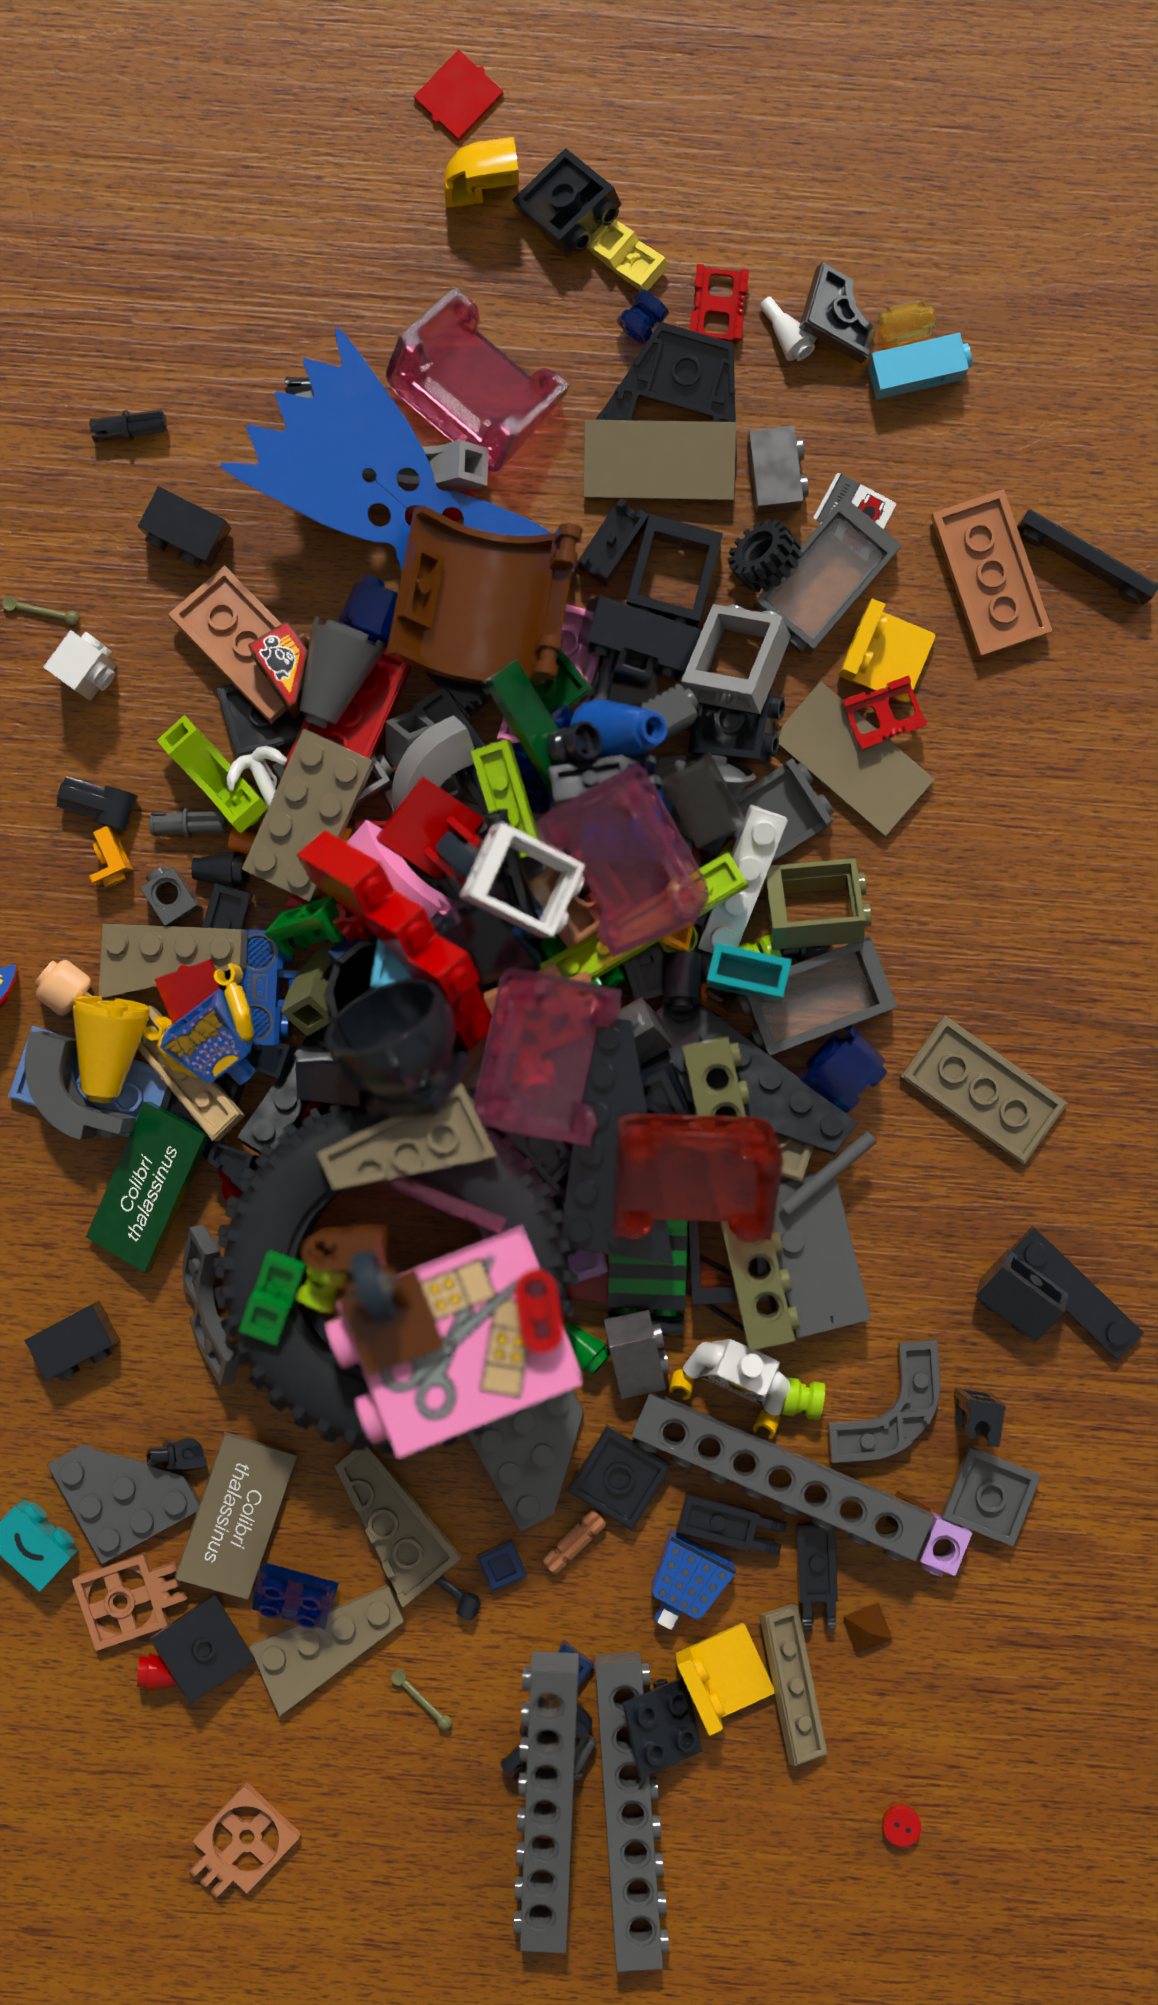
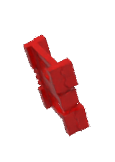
M697 264L694 285L696 292L695 308L691 311L689 330L739 344L742 337L744 320L742 315L744 296L747 293L749 270L742 269L741 272L705 268L704 264ZM713 275L731 277L733 279L732 295L730 297L710 295L708 293L709 278ZM708 312L728 315L729 325L727 333L716 334L706 332L704 330L705 315Z
M909 675L887 683L886 689L881 688L869 693L867 696L865 692H862L842 701L843 709L848 717L859 750L882 743L883 740H887L889 737L899 736L902 732L906 734L928 725L917 703L910 684L911 679ZM901 694H907L914 708V715L898 721L892 714L889 699ZM871 707L876 714L879 728L869 733L861 734L858 731L853 714L855 711Z

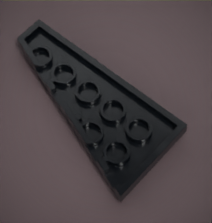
M664 1002L656 1011V1014L662 1020L672 1047L641 1064L640 1072L672 1060L690 1105L696 1107L683 1045L729 1036L730 1044L738 1042L742 1065L735 1067L738 1082L746 1080L751 1103L743 1104L746 1118H754L757 1129L790 1138L791 1141L805 1146L809 1145L814 1149L835 1156L857 1128V1121L710 1010L699 1004H694L692 1010L676 1011L670 1009V1004ZM714 1068L708 1072L706 1080L711 1087L720 1089L727 1085L729 1075L722 1068ZM722 1106L715 1112L717 1115L732 1120L737 1119V1112L730 1106Z
M592 1015L563 1210L564 1220L561 1223L563 1239L570 1240L572 1249L674 1264L632 1020Z

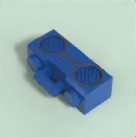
M248 930L246 968L242 969L243 977L238 985L243 987L251 1011L254 1028L252 1044L277 1045L283 1044L284 1038H289L291 1031V1021L281 1013L284 1000H281L282 978H289V990L300 971L287 970V963H293L294 956L288 957L284 955L273 939H268L264 930ZM288 938L290 946L295 950L294 940H289Z

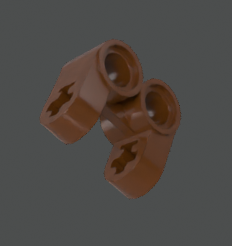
M354 1225L323 1228L304 1243L302 1250L303 1260L314 1270L352 1272L350 1257L365 1250H372L384 1271V1267H387V1226ZM325 1241V1247L333 1248L334 1244H336V1250L331 1255L325 1256V1250L318 1249V1243Z

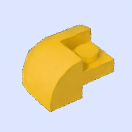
M514 137L474 142L460 148L455 153L444 172L443 188L446 208L483 203L482 189L519 184Z

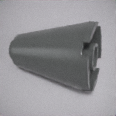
M315 616L311 627L300 711L307 713L305 721L325 729L328 722L337 724L384 654L387 644L377 640L376 646H373L374 642L367 640V634L329 619L325 623L319 616Z

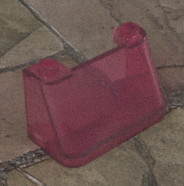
M455 287L399 336L386 370V377L390 387L397 395L452 442L463 440L489 448L488 471L497 472L513 457L563 399L570 385L557 372L548 368H539L532 376H529L476 330L480 320L477 305Z
M638 764L616 773L546 813L538 821L540 835L546 845L552 846L558 851L568 848L575 860L585 864L582 874L603 910L596 928L597 935L601 943L609 948L613 957L694 925L708 901L709 890L701 870L644 768Z
M516 968L507 969L503 973L498 985L474 1101V1110L481 1124L508 1132L590 1146L597 1120L592 1108L588 1104L582 1103L597 1026L608 1027L617 1019L621 1009L620 997L622 990Z

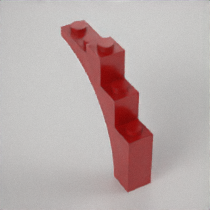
M323 831L296 854L310 881L335 898L363 922L397 957L415 979L433 981L452 1008L458 1030L456 1039L459 1045L470 1050L497 1026L476 985L480 977L468 953L437 935L424 907L394 890L381 862L327 831Z

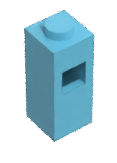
M960 333L871 353L867 366L875 400L963 380L969 370V366L972 365V355L968 343L963 344Z

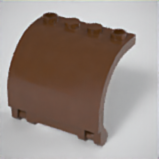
M425 505L414 507L386 654L425 672L474 684L485 685L483 681L508 662L516 659L532 685L544 684V680L556 679L558 665L555 664L557 653H560L562 649L563 639L560 636L572 569L576 567L578 554L575 552L576 543L581 541L582 527L572 523H562L554 533L536 536L502 535L462 525Z

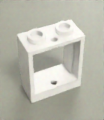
M501 822L491 826L459 897L540 938L553 937L555 933H560L567 921L568 912L565 909L570 898H575L583 885L584 877L581 876L585 864ZM508 846L561 872L540 921L487 895Z

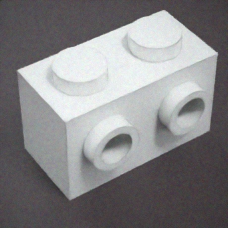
M70 630L44 668L91 701L99 689L103 691L110 685L115 677L113 670L117 664L108 658L112 651L85 631L80 637Z

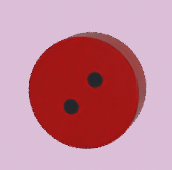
M898 1804L890 1807L883 1815L882 1828L886 1838L892 1844L905 1847L917 1841L921 1834V1822L913 1808L904 1804Z

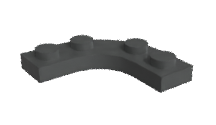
M204 1224L189 1228L183 1258L184 1294H189L193 1301L194 1315L189 1316L194 1336L206 1362L221 1387L235 1382L237 1369L240 1364L232 1352L236 1344L231 1343L230 1339L226 1337L220 1323L222 1318L218 1316L214 1303L215 1267H213L214 1258L221 1256L220 1247L217 1240L211 1238Z
M937 1340L898 1342L899 1393L887 1411L878 1417L867 1420L828 1422L830 1461L832 1463L876 1460L894 1455L913 1443L912 1441L931 1422L940 1395Z

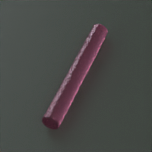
M404 1177L394 1178L390 1187L393 1191L498 1233H502L507 1220L504 1217Z

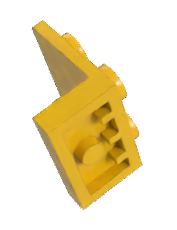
M872 598L865 608L838 676L876 691L881 688L886 689L887 683L909 675L911 679L910 684L914 690L934 642L935 634L884 613L883 610L886 604ZM901 694L892 698L902 703H907L910 700L907 694Z
M740 1623L675 1653L677 1666L709 1736L723 1730L722 1717L775 1693L773 1684L744 1623Z

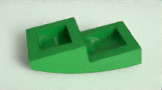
M269 1250L265 1256L255 1290L250 1296L239 1332L277 1345L301 1283L306 1263Z

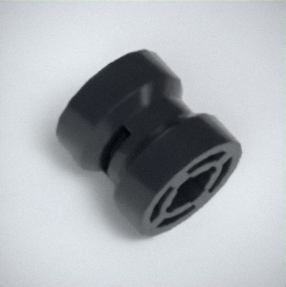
M588 721L574 723L570 727L557 729L550 734L547 742L548 753L556 765L594 759L602 749L601 735L593 723Z

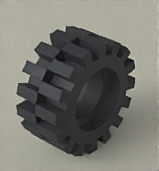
M770 519L764 520L763 526L760 522L753 525L754 530L750 532L749 529H746L743 532L745 537L743 539H736L734 543L737 548L730 549L729 554L732 557L728 558L729 568L750 591L753 590L760 593L762 588L766 592L771 589V584H774L776 587L782 584L780 579L783 576L786 579L790 577L789 569H796L799 564L796 559L801 558V545L786 526L776 519L773 522Z

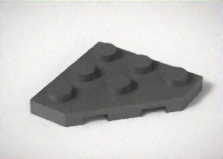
M573 1388L511 1412L504 1419L499 1417L486 1422L483 1432L475 1436L471 1429L466 1431L467 1436L521 1532L555 1513L584 1411Z
M82 1444L47 1464L101 1564L197 1512L201 1501L186 1473L166 1470L153 1465L148 1466L145 1461L121 1454L115 1455L101 1451L97 1447Z

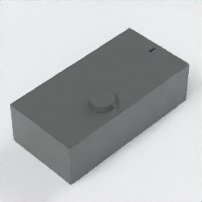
M819 1171L805 1174L802 1184L784 1179L761 1185L763 1195L771 1193L776 1216L769 1217L771 1232L779 1231L784 1254L777 1255L780 1270H788L792 1291L786 1292L785 1296L788 1307L796 1306L800 1329L793 1330L797 1338L871 1320L836 1178L791 1216H788L779 1206Z

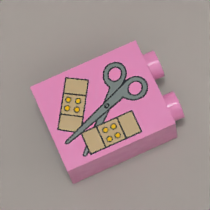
M523 1225L413 1268L417 1270L446 1345L441 1349L367 1377L340 1303L337 1306L342 1317L326 1323L331 1346L342 1368H347L360 1362L371 1389V1393L356 1398L359 1416L367 1436L372 1444L390 1438L398 1458L582 1385V1372L564 1327L561 1343L551 1352L536 1353L530 1350L523 1342L515 1287L523 1273L531 1269H540ZM534 1282L529 1285L528 1291L530 1295L539 1297L544 1293V1287L541 1283ZM545 1323L538 1324L534 1329L535 1334L541 1338L547 1337L551 1332L550 1327Z

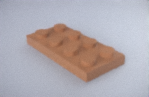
M1004 489L931 514L930 517L978 657L1048 635L1052 632Z
M224 565L168 615L170 620L272 724L287 709L252 659L248 644L281 625V623Z

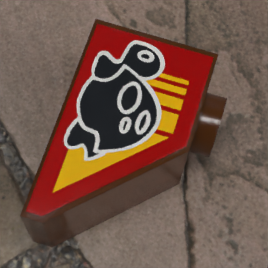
M285 621L248 644L252 659L294 719L301 712L300 705L309 641L301 629L294 632L288 621Z

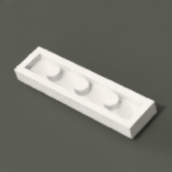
M753 805L749 806L731 853V857L748 882L749 887L708 912L696 944L698 949L713 953L715 943L738 948L788 820L785 816Z

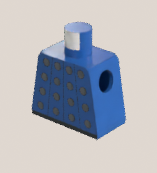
M670 1529L651 1584V1594L663 1601L654 1620L662 1626L674 1630L682 1613L697 1620L701 1619L736 1572L734 1562Z

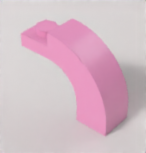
M368 820L346 842L381 862L394 890L423 906L429 919L440 913L444 915L456 907V901L426 884L412 871L400 854L379 841L376 837L382 829Z

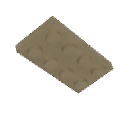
M303 729L242 870L309 902L314 901L319 887L310 881L296 854L323 831H327L339 839L342 838L376 761L314 732Z

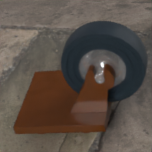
M365 1250L350 1257V1266L355 1282L345 1285L348 1295L339 1298L338 1301L367 1377L446 1346L416 1269L400 1275L396 1273L393 1267L383 1270L372 1250Z

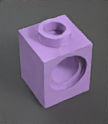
M931 1511L934 1519L917 1558L922 1562L921 1568L940 1577L943 1576L944 1572L955 1576L972 1532L968 1528L947 1521L939 1514ZM938 1540H950V1549L945 1554L936 1555L933 1553V1546Z

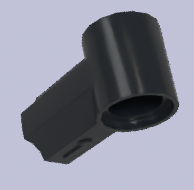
M66 776L57 794L56 807L93 818L97 823L127 832L138 795L111 786L103 788Z

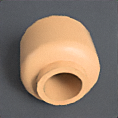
M52 960L34 982L38 987L36 997L60 1016L67 1015L73 1009L75 997L92 996L87 992L92 983L91 978L68 960H62L59 963Z

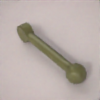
M7 596L2 601L3 608L8 612L22 610L62 619L68 625H75L79 621V615L75 611L64 613L18 602L12 596Z
M396 1669L391 1675L392 1683L397 1686L402 1685L437 1720L439 1729L448 1730L452 1726L451 1718L447 1715H442L406 1680L404 1670Z

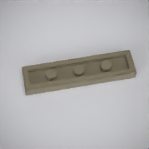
M789 1604L761 1613L759 1617L788 1762L793 1766H798L828 1755L798 1605Z

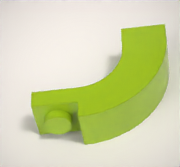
M186 715L182 716L157 739L167 754L206 793L240 834L247 827L258 822L262 814L269 808L242 775H240L235 783L233 792L228 791L227 775L232 764Z

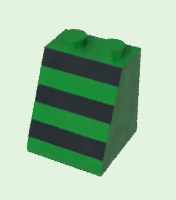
M666 1215L674 1264L609 1254L608 1307H614L617 1314L624 1315L637 1313L639 1308L654 1309V1315L677 1316V1310H685L687 1219Z

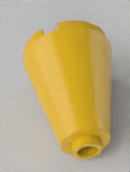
M79 996L74 998L73 1016L81 1091L89 1095L88 1100L97 1103H110L113 1097L120 1096L150 1017L149 1006L121 998H115L114 1001L102 1000V996Z

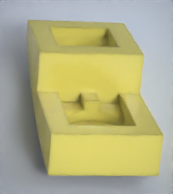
M617 220L608 226L602 224L591 234L592 239L587 249L617 275L644 294L669 267L663 255L640 242L633 230Z

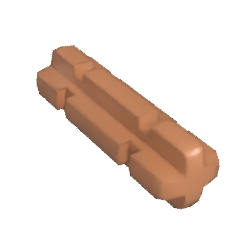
M590 1510L582 1518L583 1523H577L557 1543V1548H552L544 1556L543 1563L554 1574L559 1573L567 1565L566 1560H572L592 1540V1535H597L606 1526L604 1517L598 1511Z

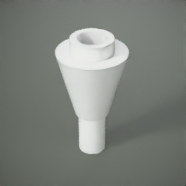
M772 297L764 299L759 307L773 323L772 327L788 361L795 359L801 361L808 357L815 348L814 342L816 338L800 329V323L787 313H784Z

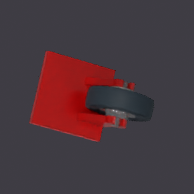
M422 775L376 838L435 879L439 880L445 872L450 878L455 879L464 886L484 843L475 832L484 819ZM499 868L492 881L490 888L496 883V881L499 879L501 875Z

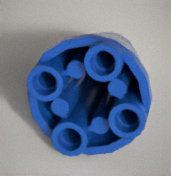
M607 699L591 700L582 703L571 718L570 723L571 726L580 721H588L593 723L598 729L602 739V749L594 759L625 755V757L644 755L657 747L667 734L666 721L659 713Z

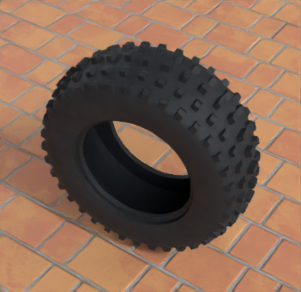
M336 1104L331 1106V1112L324 1115L319 1107L310 1110L311 1115L303 1119L304 1126L300 1129L292 1122L282 1129L284 1133L277 1138L280 1144L275 1149L268 1144H265L260 1149L262 1154L256 1159V1163L259 1165L258 1169L254 1171L247 1167L240 1176L242 1180L238 1188L243 1191L241 1197L231 1196L226 1203L228 1208L225 1216L231 1218L230 1226L220 1225L218 1230V1246L225 1249L224 1257H216L213 1262L215 1277L223 1278V1286L215 1288V1296L218 1308L226 1307L228 1316L220 1322L222 1329H224L227 1338L235 1336L237 1341L232 1352L240 1366L248 1363L251 1367L249 1371L251 1376L248 1378L250 1383L258 1391L264 1387L270 1391L268 1396L271 1399L268 1402L280 1413L286 1407L291 1410L292 1413L290 1415L295 1418L294 1424L307 1430L313 1424L317 1427L316 1431L322 1433L320 1438L335 1443L340 1436L344 1438V1442L352 1444L351 1449L365 1451L368 1443L372 1444L367 1436L360 1419L356 1398L371 1393V1389L360 1362L347 1368H342L328 1337L326 1321L320 1312L296 1299L300 1287L306 1285L308 1281L307 1265L277 1345L239 1332L266 1254L271 1250L305 1263L302 1255L304 1243L312 1236L314 1228L327 1206L345 1190L335 1191L317 1153L389 1119H371L365 1106ZM481 1117L480 1122L497 1158L399 1177L424 1182L448 1194L471 1216L484 1240L523 1225L540 1269L548 1272L556 1282L561 1318L562 1315L573 1316L575 1305L570 1302L571 1295L567 1294V1287L571 1284H578V1274H573V1271L568 1270V1255L577 1254V1249L571 1248L570 1240L563 1239L561 1223L564 1220L562 1206L556 1207L552 1198L558 1192L554 1188L551 1189L549 1183L545 1182L533 1168L535 1165L534 1161L530 1157L525 1159L513 1146V1139L508 1135H502L494 1129L495 1124L490 1118L487 1121L484 1117ZM539 1158L536 1159L541 1165H543L542 1161ZM509 1414L501 1416L500 1418L504 1419ZM485 1423L471 1428L475 1436L483 1432ZM457 1434L441 1440L444 1447L455 1444L457 1442ZM390 1438L373 1444L374 1448H381L384 1454L396 1453ZM428 1446L416 1450L414 1453H422L424 1450H427Z

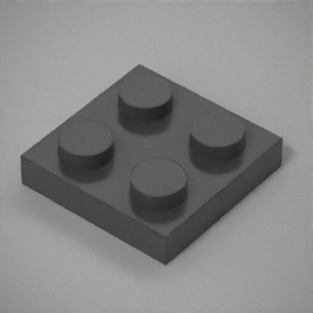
M968 1445L940 1516L947 1521L1014 1547L1041 1475Z

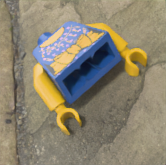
M228 963V967L231 970V977L228 981L223 970L217 969L214 973L215 981L220 985H225L226 990L224 993L219 988L174 1024L167 1017H155L154 1022L158 1025L159 1031L154 1026H147L144 1030V1035L148 1040H158L157 1047L174 1072L201 1078L207 1083L213 1082L223 1073L227 1072L238 1085H241L255 1072V1068L245 1059L250 1053L254 1028L250 1007L243 987L238 985L243 977L242 969L236 964Z

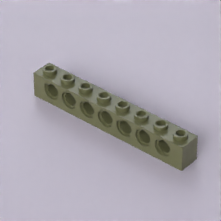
M729 1036L683 1045L684 1057L749 1351L794 1342L793 1330L800 1329L796 1306L788 1307L785 1293L791 1292L792 1288L788 1270H780L777 1255L784 1254L779 1231L771 1232L769 1217L776 1216L771 1193L763 1195L760 1180L766 1179L767 1174L763 1156L755 1157L752 1142L759 1141L755 1119L746 1118L743 1105L751 1103L746 1080L738 1082L735 1067L742 1065L738 1042L730 1044ZM722 1068L728 1073L729 1081L725 1087L715 1089L707 1083L706 1076L711 1069ZM730 1106L737 1112L736 1121L730 1126L720 1125L714 1116L718 1108ZM730 1144H738L744 1148L746 1155L739 1163H729L723 1156L724 1149ZM738 1182H747L753 1187L754 1193L750 1199L739 1201L733 1197L731 1193L732 1187ZM746 1220H756L761 1224L762 1231L755 1238H746L739 1230L741 1224ZM761 1257L770 1263V1269L766 1274L757 1276L749 1271L748 1264L754 1258ZM770 1295L775 1297L778 1301V1307L771 1313L761 1312L757 1308L756 1303L762 1296Z

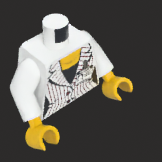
M727 1339L713 1341L712 1343H701L684 1364L683 1370H676L673 1373L669 1393H672L675 1388L684 1389L682 1399L687 1400L691 1396L694 1380L698 1377L707 1380L756 1404L764 1406V1409L759 1412L753 1426V1431L756 1433L759 1426L766 1427L771 1432L768 1439H772L781 1421L779 1415L782 1413L786 1396L790 1391V1382L782 1373L778 1372L779 1361L756 1350L749 1351V1347Z

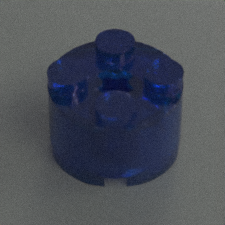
M364 575L361 582H356L353 585L337 623L367 634V640L374 642V644L377 643V640H380L387 644L386 648H388L398 593L385 588V584L378 578Z
M852 1025L843 1028L848 1033L840 1039L834 1034L814 1052L805 1063L810 1068L806 1076L801 1071L798 1074V1078L845 1113H848L860 1101L858 1095L868 1085L871 1087L875 1086L888 1072L883 1067L885 1058Z

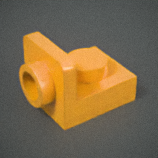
M106 826L93 832L97 840L93 844L95 853L102 864L107 863L108 867L90 875L91 883L96 885L104 884L105 888H109L125 881L124 874L132 871L133 867L116 829Z

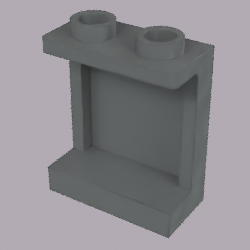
M790 759L783 766L745 789L739 799L725 801L714 809L737 824L738 828L731 837L734 843L737 840L750 805L785 816L788 821L772 862L832 824L833 820L830 815L834 813L826 797L823 794L817 797L810 786L813 778L802 762L797 765L793 759Z

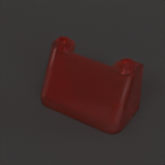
M628 1114L622 1116L618 1120L613 1205L615 1237L640 1238L651 1231L652 1220L727 1221L731 1232L743 1241L771 1240L784 1164L773 1126L763 1119L754 1117Z

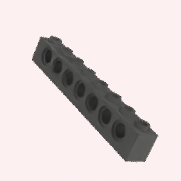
M657 1392L649 1393L631 1436L638 1439L636 1445L647 1451L657 1453L661 1449L672 1454L671 1460L683 1467L692 1469L695 1464L708 1470L706 1475L717 1482L727 1484L731 1480L743 1485L741 1491L749 1496L762 1500L764 1495L775 1499L778 1501L777 1507L790 1514L798 1515L799 1511L813 1516L812 1522L824 1529L833 1531L835 1526L849 1532L847 1537L858 1544L868 1547L870 1542L882 1546L884 1547L883 1553L900 1562H904L906 1557L916 1561L934 1519L931 1512ZM671 1422L681 1424L685 1429V1436L679 1441L668 1439L664 1434V1427ZM705 1438H714L719 1442L721 1449L714 1456H706L700 1451L699 1443ZM741 1453H747L754 1457L756 1464L752 1470L743 1472L735 1467L733 1462L735 1457ZM776 1469L786 1470L791 1475L790 1482L783 1487L774 1486L769 1480L771 1472ZM818 1484L824 1487L826 1495L823 1500L811 1502L806 1499L804 1492L810 1485ZM855 1500L860 1503L861 1511L856 1517L847 1518L840 1513V1507L845 1501ZM882 1516H892L896 1519L897 1525L892 1532L881 1533L875 1528L877 1520Z
M532 1651L531 1666H523L522 1690L530 1691V1701L522 1702L521 1726L529 1727L528 1737H521L520 1761L527 1762V1772L519 1773L518 1797H526V1807H518L517 1831L525 1832L524 1842L517 1841L516 1866H523V1876H516L515 1900L522 1901V1910H514L513 1934L521 1935L520 1951L566 1953L579 1653ZM554 1695L557 1698L554 1700H546L542 1696ZM550 1730L555 1732V1734L544 1735L541 1732ZM542 1766H550V1767H553L554 1769H552V1770H543V1769H541L540 1767H542ZM541 1801H548V1802H551L552 1804L543 1805V1804H540L539 1802H541ZM547 1836L549 1839H540L538 1837ZM537 1871H546L548 1873L542 1874Z
M640 1651L595 1654L617 1972L663 1969L662 1954H669L668 1929L660 1930L659 1916H665L667 1912L665 1891L657 1892V1878L664 1877L662 1853H655L654 1839H661L660 1815H652L651 1801H659L657 1777H649L648 1775L644 1778H639V1775L633 1778H626L620 1774V1770L624 1766H636L631 1740H623L617 1735L621 1728L627 1726L622 1702L614 1697V1694L622 1688L632 1690L635 1694L634 1697L643 1694V1687L650 1686L649 1663H641ZM630 1803H636L642 1807V1811L636 1816L626 1815L622 1810ZM631 1842H640L645 1846L644 1850L638 1854L629 1853L625 1847ZM635 1880H642L648 1885L646 1889L640 1892L632 1891L628 1887ZM642 1918L649 1921L650 1925L643 1930H637L631 1926V1923L636 1919Z

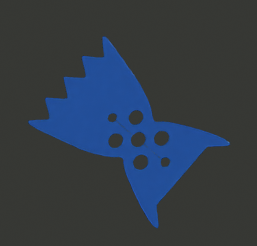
M339 328L335 329L342 363L341 366H333L307 358L303 359L314 397L306 398L279 391L275 392L286 430L277 431L249 424L246 426L259 463L244 464L230 462L220 464L222 469L245 484L323 525L365 540L390 543L396 549L401 570L403 569L410 526L405 520L406 508L413 505H425L440 514L446 508H457L463 514V525L490 533L511 536H536L551 533L537 523L489 502L463 493L440 490L436 486L434 474L427 456L409 422L357 348ZM367 468L374 470L376 473V480L372 483L366 482L362 477L363 471ZM411 468L416 471L420 479L417 489L409 492L403 490L398 485L397 474L401 469ZM381 503L390 510L391 520L386 526L378 527L370 522L368 509L371 505Z

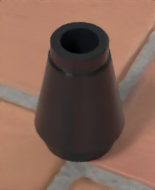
M236 851L201 858L195 857L191 865L192 878L237 889L240 885L246 886L250 873L242 870L247 856L240 855Z

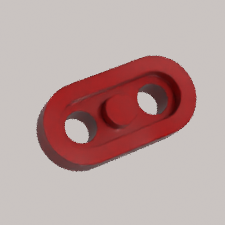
M531 1269L519 1277L515 1287L522 1339L530 1350L536 1353H548L556 1349L563 1338V1324L557 1286L554 1278L548 1272L541 1269ZM531 1283H541L544 1287V1293L539 1297L530 1295L528 1287ZM540 1323H545L550 1327L551 1332L545 1338L538 1337L535 1334L534 1329Z

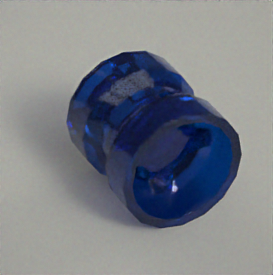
M641 289L633 298L632 307L620 314L617 318V323L631 338L641 344H646L653 334L652 329L656 324H660V322L667 318L669 311L657 297Z

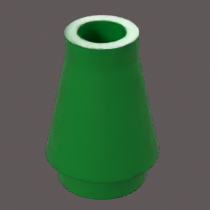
M568 1321L563 1327L581 1372L586 1371L593 1376L611 1356V1352L605 1348L607 1346L605 1342Z

